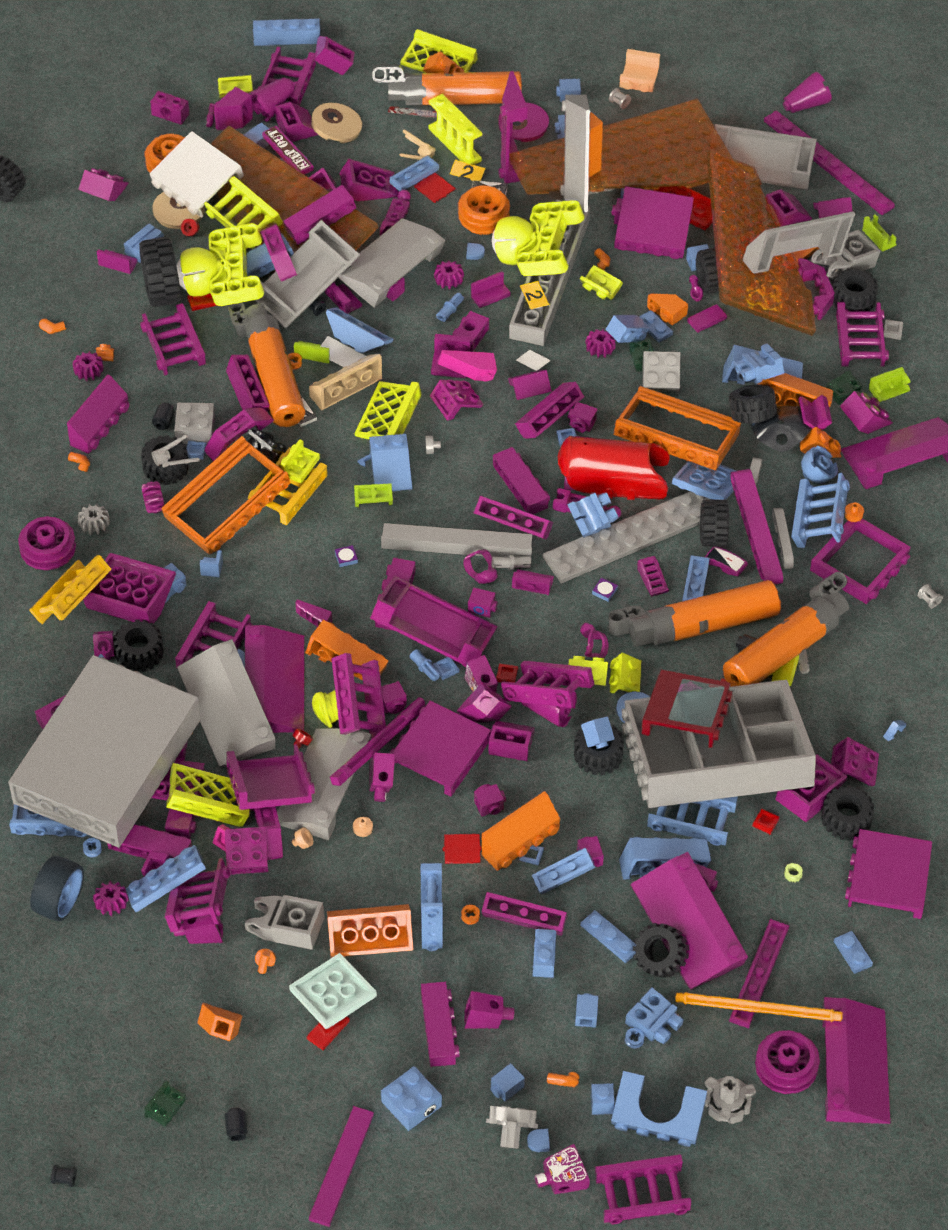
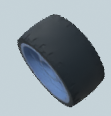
M52 856L38 873L32 888L30 898L31 910L55 921L66 919L81 893L84 880L83 867L63 857Z

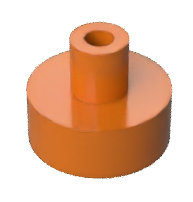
M856 502L848 504L845 508V518L851 522L860 521L863 518L864 508Z

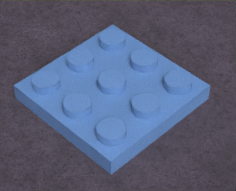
M687 461L673 477L672 484L680 489L694 492L698 496H704L713 500H726L734 491L730 474L736 470L720 464L715 471Z

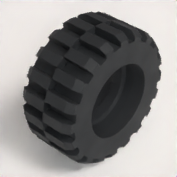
M165 236L142 240L139 243V250L150 306L160 307L179 303L181 301L179 276L170 238Z

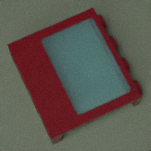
M661 670L643 717L642 735L650 736L653 725L709 735L708 747L713 748L715 740H719V728H723L725 716L723 715L727 716L729 704L727 703L732 701L733 691H730L731 683Z

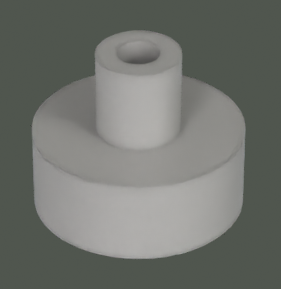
M425 436L426 454H434V448H441V441H433V436Z

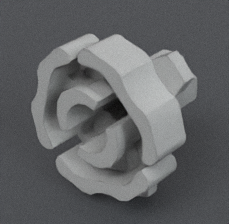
M726 1076L717 1080L709 1077L705 1081V1085L708 1088L705 1106L709 1107L708 1114L717 1121H726L734 1124L743 1121L744 1114L750 1113L751 1096L756 1094L753 1084L745 1085L739 1079H734L733 1076ZM712 1096L713 1101L719 1110L715 1109L714 1106L710 1104V1098ZM745 1101L746 1105L744 1110H741L737 1113H731L735 1110H740L741 1106Z
M490 1106L489 1119L486 1118V1123L503 1125L500 1147L519 1148L521 1127L538 1128V1124H535L537 1111L517 1107L514 1109L508 1106Z

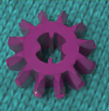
M449 260L447 263L442 261L440 265L436 266L434 278L437 285L442 286V289L448 286L449 290L451 286L457 288L458 284L463 282L464 272L461 265H457L456 261L453 263Z
M604 328L602 331L598 329L594 332L590 331L589 336L586 338V349L591 353V356L597 354V358L600 355L606 358L607 354L612 355L613 350L616 348L615 339L608 332H605Z
M90 351L87 354L82 352L81 356L76 355L75 360H73L75 376L78 375L80 380L85 378L86 382L89 378L94 380L95 376L100 377L101 372L104 370L103 360L101 357H98L97 353L92 354Z
M152 481L143 484L141 488L146 511L148 513L162 511L161 508L164 506L160 483Z
M110 880L108 885L102 883L101 888H96L93 901L95 902V908L101 910L103 915L109 911V915L112 916L113 911L120 914L121 909H126L128 895L124 886L121 887L119 882L113 885Z

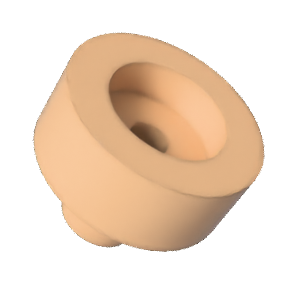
M359 817L353 822V831L357 836L366 837L372 833L373 823L367 817Z
M303 827L295 831V839L292 840V844L295 847L300 846L302 849H306L313 845V837L307 828Z

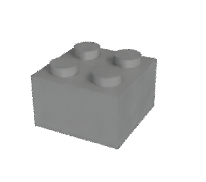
M644 351L642 387L653 391L679 392L680 352Z
M177 403L175 437L178 439L187 434L188 437L182 440L183 444H188V441L205 442L208 444L214 433V403Z

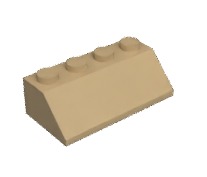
M380 354L368 355L328 375L326 378L314 382L309 386L310 398L323 410L381 380L382 356Z

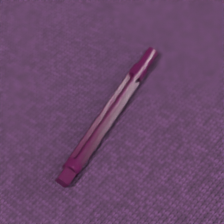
M418 697L373 739L330 776L332 785L341 786L375 752H378L419 715L423 706L426 707L424 699Z

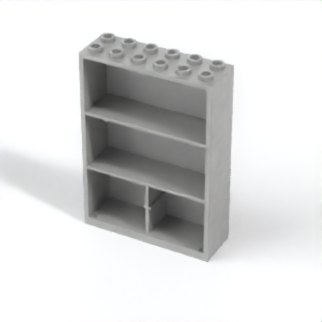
M93 655L8 781L13 804L120 848L200 722L198 697L193 693H186L173 685H166L158 679H151L138 671H131L123 665H117L103 657L99 658Z
M780 680L730 687V691H733L732 701L727 703L729 704L727 716L723 715L725 716L723 728H719V740H715L713 748L708 747L709 735L653 725L650 736L642 735L643 717L651 697L625 700V709H622V718L625 721V724H622L623 736H627L626 746L630 748V760L634 761V773L638 774V786L642 787V799L646 800L648 808L814 786L816 755L788 681ZM724 688L677 694L669 720L711 727Z

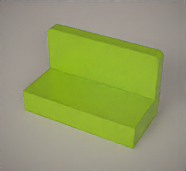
M303 341L294 343V353L300 354L302 359L330 363L329 348Z

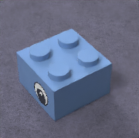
M414 1066L381 1090V1102L409 1131L442 1107V1095Z

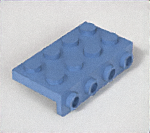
M14 804L13 816L10 820L11 833L18 835L36 834L39 836L57 835L60 837L65 835L77 837L90 836Z

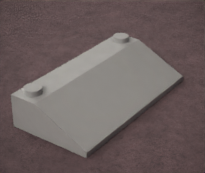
M565 95V100H562V111H565L564 185H561L560 191L561 195H564L565 201H578L582 211L588 212L590 108L587 95Z
M715 124L707 159L706 174L808 189L817 139Z
M853 211L764 230L747 246L743 261L752 273L756 274L769 271L772 258L777 255L818 247L827 258L842 255L855 213Z
M402 218L359 253L360 256L338 278L375 308L386 299L391 286L424 259L430 262L441 253L445 239L433 229Z
M321 220L309 232V239L290 257L297 275L281 282L277 272H275L264 284L261 282L264 289L263 297L250 302L253 305L264 304L267 314L274 316L278 324L287 328L360 254Z
M232 639L212 646L177 667L187 692L193 693L198 697L200 723L219 768L226 766L227 751H234L237 761H242L275 749L274 734Z
M340 728L315 730L313 740L303 756L304 762L307 763V772H310L311 782L314 783L315 794H312V802L280 806L277 815L281 826L294 830L305 827L313 836L326 840L330 839L336 826V812L354 774L341 786L332 785L330 776L371 740L370 733L358 730L343 735L340 734Z

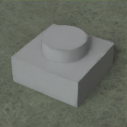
M885 320L884 338L901 340L903 322Z

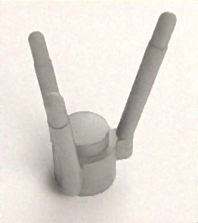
M187 434L165 447L151 452L157 466L162 464L163 468L169 465L197 462L200 459L190 458L168 461L171 458L168 450L188 437Z

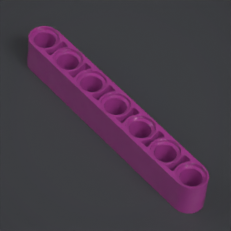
M750 469L731 472V483L760 578L763 581H772L775 585L782 584V569Z

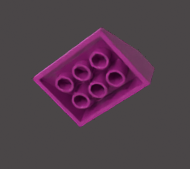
M110 553L105 562L109 565L111 571L83 599L86 608L132 622L140 619V622L147 620L148 624L151 622L154 624L161 615L176 572Z

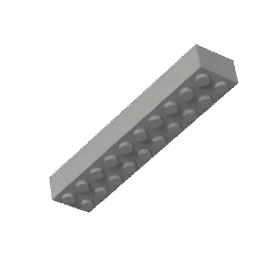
M588 207V212H583L585 218L581 223L567 225L559 250L563 252L568 263L567 271L561 274L527 276L525 284L538 281L549 305L530 309L523 292H521L510 322L509 339L544 346L589 223L590 207Z

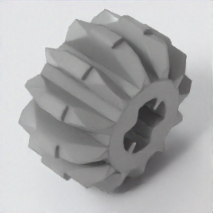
M89 504L88 508L82 507V512H79L78 525L84 533L88 531L92 535L93 531H96L99 535V530L105 532L106 527L109 526L110 516L104 506L99 507L98 504L91 506Z

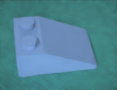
M406 434L369 437L374 484L391 483L392 491L411 490L412 480Z

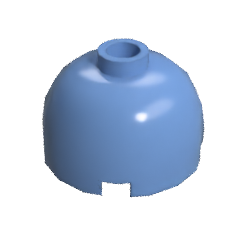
M821 446L811 448L804 454L801 461L804 477L819 484L834 478L838 473V467L836 462L833 464L830 459L833 456Z

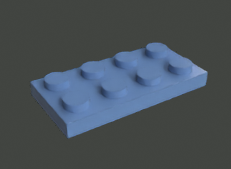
M194 845L184 849L181 854L175 858L168 859L156 870L153 869L140 880L130 883L126 891L135 912H138L206 869L197 847Z

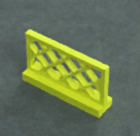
M416 30L414 39L403 56L400 65L424 72L421 64L426 63L427 58L430 57L428 52L434 50L437 52L441 51L446 56H452V61L458 66V62L467 61V65L461 66V68L465 70L464 72H469L473 63L475 64L478 60L477 49ZM419 45L423 49L415 52L414 47ZM426 53L427 58L418 59V55ZM412 57L416 59V62L413 63L406 62L407 59Z
M379 381L354 433L355 436L369 439V437L404 434L421 397L419 383L411 382L409 386ZM382 387L390 389V391L384 394L380 392ZM401 391H406V394L400 397L396 394ZM392 395L395 396V399L389 402L385 400ZM381 400L384 402V404L378 407L374 406L375 402ZM397 403L400 404V407L394 410L390 407ZM388 408L389 412L383 415L379 413L380 411ZM376 413L378 417L369 421L368 416ZM391 416L394 417V420L388 423L385 422V419ZM380 421L383 423V425L377 428L373 426ZM369 426L372 429L369 432H361L363 428ZM385 429L388 430L387 435L378 434Z
M176 763L172 764L169 798L166 802V808L243 827L249 817L250 809L239 810V806L232 804V802L237 800L230 778ZM176 771L182 772L186 777L181 779L176 774ZM195 777H201L205 782L200 784ZM190 780L195 788L190 789L185 782ZM214 782H220L224 787L219 789ZM180 785L185 792L175 790V787ZM209 786L214 793L209 794L204 787ZM199 790L204 797L195 795L194 792ZM228 791L233 798L228 800L223 792ZM218 796L223 802L216 801L213 797Z

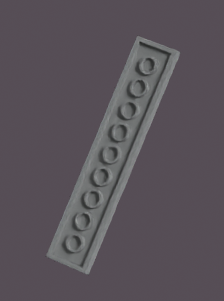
M691 491L616 522L611 527L593 535L581 537L543 553V558L560 583H564L700 525L701 503L703 499L709 498L698 496Z

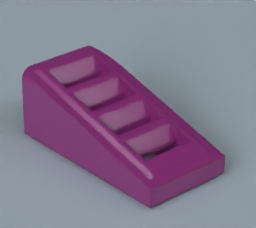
M651 556L638 560L637 569L650 596L669 592L656 557ZM661 584L660 587L652 588L653 586Z
M296 600V613L316 627L320 625L323 619L332 623L331 611Z

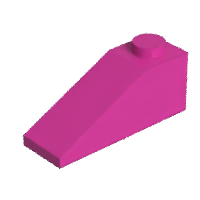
M442 350L437 361L443 367L478 381L493 380L497 372L494 353Z

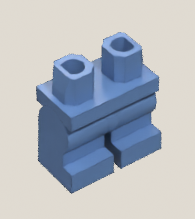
M768 344L762 345L761 351L742 354V360L734 363L736 372L738 374L742 373V377L746 382L754 379L757 383H760L762 379H769L784 374L782 357Z
M593 493L578 502L567 504L583 538L610 528V523L618 519L614 508L605 512L602 508L611 503L607 493L599 495Z
M651 988L642 997L640 1003L638 1002L627 1013L625 1024L631 1028L634 1027L642 1030L644 1036L650 1041L656 1039L660 1043L665 1044L671 1037V1033L665 1027L669 1025L677 1031L683 1025L684 1020L676 1013L677 1007L675 1005H671L667 999Z

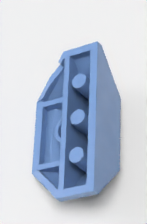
M337 307L327 309L326 311L334 337L340 339L341 343L354 347V350L359 353L371 351L393 342V338Z

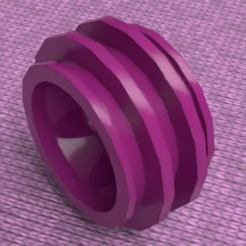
M45 516L36 518L21 530L18 538L21 558L27 565L35 569H57L67 564L74 556L76 550L73 529L67 522L56 517Z
M791 1030L776 1031L766 1036L759 1044L755 1060L756 1073L762 1083L771 1090L783 1094L799 1093L809 1088L816 1080L820 1064L818 1049L812 1040L802 1033ZM774 1052L777 1053L776 1056H771ZM804 1065L805 1068L800 1070L798 1066Z

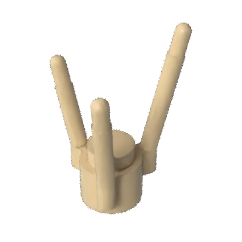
M403 130L407 139L420 146L418 149L420 156L402 153L400 156L421 160L426 156L430 158L434 156V147L424 143L408 131Z

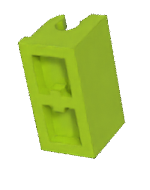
M874 214L872 221H870L869 216L864 218L862 230L882 252L897 245L896 236L892 234L890 237L878 224V216Z
M903 367L870 378L869 390L881 402L909 392L910 387L907 384L910 383V379L904 372Z
M392 484L355 485V507H359V504L379 502H389V505H393Z

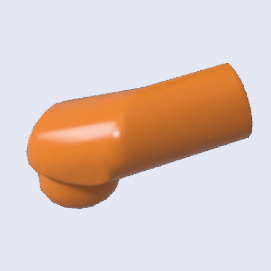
M598 248L594 253L600 260L597 266L605 270L610 265V257L601 248Z
M41 319L39 321V327L49 334L66 330L64 322L54 324L48 319Z
M70 452L68 460L79 463L78 469L87 472L90 466V461L87 457Z
M570 1072L568 1076L549 1073L547 1083L575 1087L578 1085L580 1077L576 1072Z

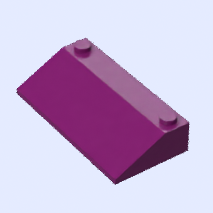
M510 71L502 98V106H500L502 136L501 168L498 169L500 179L503 178L505 184L525 180V167L513 139V122L527 119V105L513 71Z
M937 417L841 448L840 450L864 489H869L882 484L884 473L939 455H943L948 463V424Z
M396 576L393 577L378 599L370 617L376 623L385 625L461 663L464 667L467 666L468 661L483 655L498 627Z
M245 625V670L272 732H294L296 728L304 730V636L266 625Z
M688 852L670 859L631 883V887L652 924H667L682 932V936L686 937L687 942L685 943L689 945V950H686V953L689 954V958L684 959L686 965L685 967H680V974L690 990L745 964L748 958L746 952ZM661 939L667 951L670 952L668 940Z
M824 997L822 1009H834L835 1011L843 1012L842 1021L834 1020L830 1022L822 1020L823 1027H825L826 1121L890 1124L885 1010L847 998Z

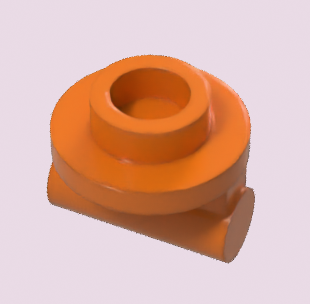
M100 344V347L96 348L98 357H101L103 361L114 360V349L111 348V345Z
M261 949L256 953L255 961L259 965L258 972L265 974L267 966L272 967L275 964L276 956L273 951Z

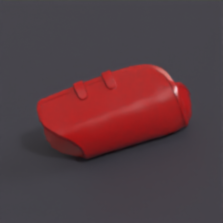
M571 435L564 440L558 452L559 468L566 477L569 486L576 491L587 494L596 493V495L607 493L609 499H613V497H627V500H635V498L661 500L667 495V482L653 468V466H666L669 463L670 455L661 445Z

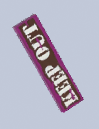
M277 126L262 132V137L299 177L314 170V166Z

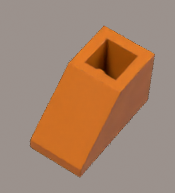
M441 51L428 57L423 69L426 73H463L465 71Z
M676 294L648 295V309L658 314L664 322H668L673 326L687 315L688 303Z
M818 427L811 429L808 435L800 442V451L804 454L813 447L821 446L833 456L832 458H841L840 443Z
M203 1003L198 1024L210 1035L231 1041L239 1032L242 1015Z

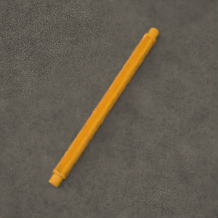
M688 992L676 993L675 997L676 1002H681L685 1005L711 1006L828 1020L830 1022L834 1020L842 1021L843 1012L835 1011L834 1009L757 1002Z

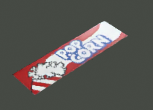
M392 106L388 110L390 113L437 117V111Z

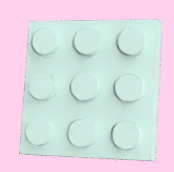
M340 953L289 985L290 991L326 1030L377 997L376 990Z

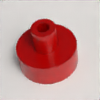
M185 219L181 223V231L186 236H194L199 231V224L194 219Z
M296 728L292 734L296 739L294 744H297L298 749H300L302 744L309 746L313 740L311 735L300 728Z

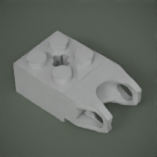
M859 230L848 234L842 255L827 258L818 249L813 253L811 261L818 265L830 266L826 276L835 279L844 270L860 269V271L875 267L880 250Z
M283 895V897L266 896L255 898V908L266 915L246 920L245 928L247 931L263 940L313 950L325 919L323 902ZM259 903H264L267 905V907H264Z

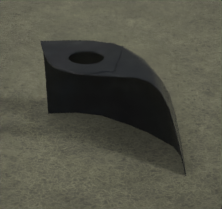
M776 406L777 413L775 416L762 422L751 423L754 435L759 441L776 451L785 452L800 443L812 429L804 424L800 406ZM783 420L784 424H778V421ZM779 434H785L788 437V441L786 444L780 445L777 443L776 437Z

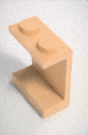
M628 49L624 72L620 75V87L627 90L634 89L641 92H653L660 66V54Z

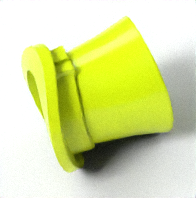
M335 690L328 694L317 692L312 699L314 713L328 728H332L331 723L339 720Z

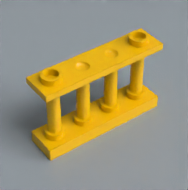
M290 447L285 453L281 454L276 463L278 467H280L282 459L290 453ZM320 462L316 468L310 471L308 474L310 476L302 484L290 479L291 484L299 487L296 493L283 490L278 494L289 500L286 505L282 506L274 501L266 505L279 512L281 523L288 525L327 477V465ZM269 471L258 486L250 491L248 499L272 479L275 474Z
M100 555L95 556L86 567L80 560H77L29 611L41 624L53 613L59 620H64L111 571V568Z

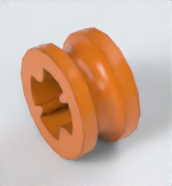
M290 353L287 355L293 370L302 366L300 354Z
M475 905L463 907L461 913L462 921L469 925L477 923L480 919L479 908ZM474 912V917H467V913Z

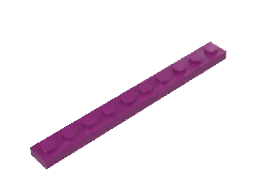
M777 110L764 118V122L779 134L811 138ZM816 142L813 158L815 163L879 214L884 215L895 207L891 200Z

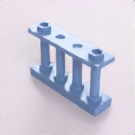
M843 473L838 474L837 483L816 487L811 485L808 479L800 480L791 536L798 548H805L806 539L813 536L832 534L836 542L841 541V534L844 532L843 520L847 492L850 490L849 481L845 479ZM836 491L834 498L812 501L815 494ZM834 505L833 512L810 515L813 508ZM832 519L831 526L808 530L810 523Z
M738 797L691 802L700 805L695 824L684 822L689 803L680 804L676 820L664 817L667 806L658 807L656 815L649 814L647 827H651L654 831L664 830L692 838L707 839L713 845L726 846L728 832H724L723 828L727 814L729 812L735 813ZM710 807L720 810L715 829L703 827L708 808Z
M441 863L421 864L422 949L429 951L443 948Z

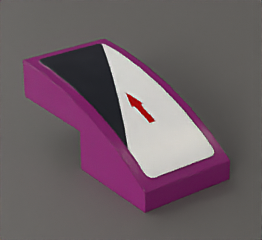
M713 547L705 556V558H710V565L721 567L722 572L737 577L748 565V562L743 558L720 547Z

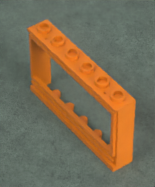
M640 386L623 413L616 420L614 435L633 442L661 445L672 456L716 471L737 439L741 423L734 421L732 417ZM640 401L650 403L653 407L658 406L667 409L670 413L676 412L684 415L686 418H693L701 421L703 424H710L718 427L720 430L725 429L730 432L716 451L628 419Z
M241 436L166 503L161 510L168 521L210 555L218 551L241 527L246 526L253 516L259 514L262 508L272 502L291 482L286 471H283ZM249 453L274 473L275 476L204 539L178 516Z

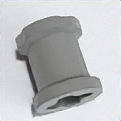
M615 88L610 93L609 101L620 105V108L624 109L630 104L631 96L625 95L620 92V89Z
M926 584L919 590L917 596L920 599L923 598L929 604L928 606L933 609L941 603L943 596L932 590L930 584Z

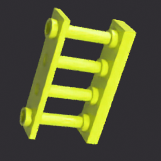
M443 94L430 99L429 104L437 111V121L429 125V130L461 162L472 165L481 162L482 157L474 150V139L482 136V132Z
M235 176L229 180L232 186L231 191L214 207L207 202L204 203L207 209L206 214L211 219L215 218L226 228L234 227L230 220L246 205L250 204L254 206L253 210L236 226L248 224L258 214H263L265 218L257 225L260 232L269 224H278L279 227L283 223L279 213ZM236 195L242 196V200L225 216L219 213Z

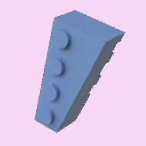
M734 345L723 366L722 382L728 383V380L737 381V384H745L746 381L743 379L742 373L738 374L736 372L734 363L742 360V354H749L756 350ZM782 357L784 373L802 379L803 363ZM753 379V380H750V381H747V382H754V383L757 385V382H756L754 379Z
M630 838L619 858L623 880L630 879V875L637 874L641 878L670 859L686 852L689 853L694 863L707 868L711 861L707 839Z

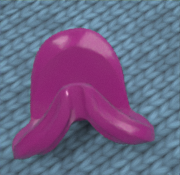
M477 550L464 558L463 564L466 572L479 584L491 583L497 579V570L492 568V556L487 550ZM477 554H482L488 563V570L481 573L475 572L470 558Z
M584 623L580 628V632L584 637L588 638L585 656L604 658L609 648L607 636L595 630L593 625ZM593 639H602L600 654L592 653Z

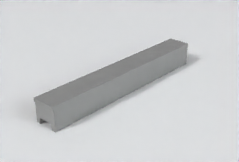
M384 523L381 548L469 555L477 550L485 549L491 556L495 557L514 555L517 557L530 556L532 559V534Z

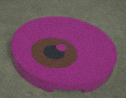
M526 103L527 119L513 122V139L521 140V142L534 141L542 137L548 129L549 117L546 111L532 103ZM500 113L498 118V126L500 131L502 132V116Z

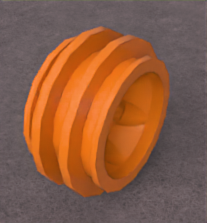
M165 134L155 138L145 151L147 171L150 173L185 137L178 134Z
M473 187L463 194L458 202V218L461 224L472 233L479 235L492 234L498 221L510 216L508 198L495 187Z

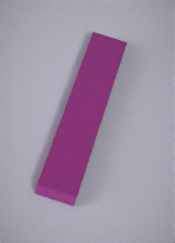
M772 919L769 920L738 999L760 1002L790 925ZM733 1009L729 1022L749 1028L755 1012Z
M353 1106L310 1213L309 1221L330 1227L373 1119L374 1112Z

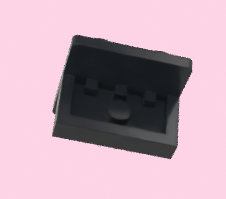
M257 428L256 430H247L251 435L248 442L273 463L276 464L281 454L286 452L287 447L280 442H275V437L270 433H264Z

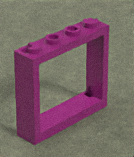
M864 519L858 522L848 520L843 525L844 532L841 534V541L836 542L835 538L832 537L812 559L810 571L823 579L835 572H840L826 563L856 530L897 554L868 587L846 576L847 584L842 590L867 604L871 599L877 598L881 588L885 589L891 576L895 577L899 573L900 566L907 564V560L911 557L909 555L911 547Z

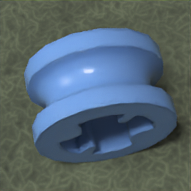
M89 838L83 843L84 853L88 857H96L102 851L101 843L96 838ZM96 845V849L91 851L88 846Z
M631 1028L626 1032L625 1042L627 1046L634 1049L642 1046L644 1042L642 1030ZM631 1035L639 1036L638 1041L634 1042V1039L631 1041Z

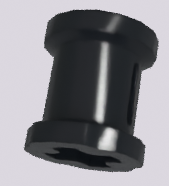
M316 299L308 308L313 311L315 316H318L325 311L326 303Z
M55 1164L51 1172V1184L57 1182L73 1187L77 1176V1168H60L59 1165Z

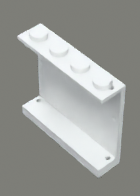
M192 131L149 173L152 179L151 183L157 189L161 188L168 197L175 198L179 205L186 206L193 215L197 214L201 218L203 217L201 208L205 202L232 176L239 180L244 176L239 164Z

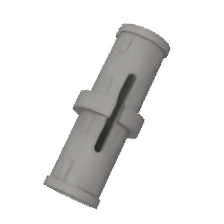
M492 556V568H509V570H514V568L531 567L529 565L531 564L530 556Z

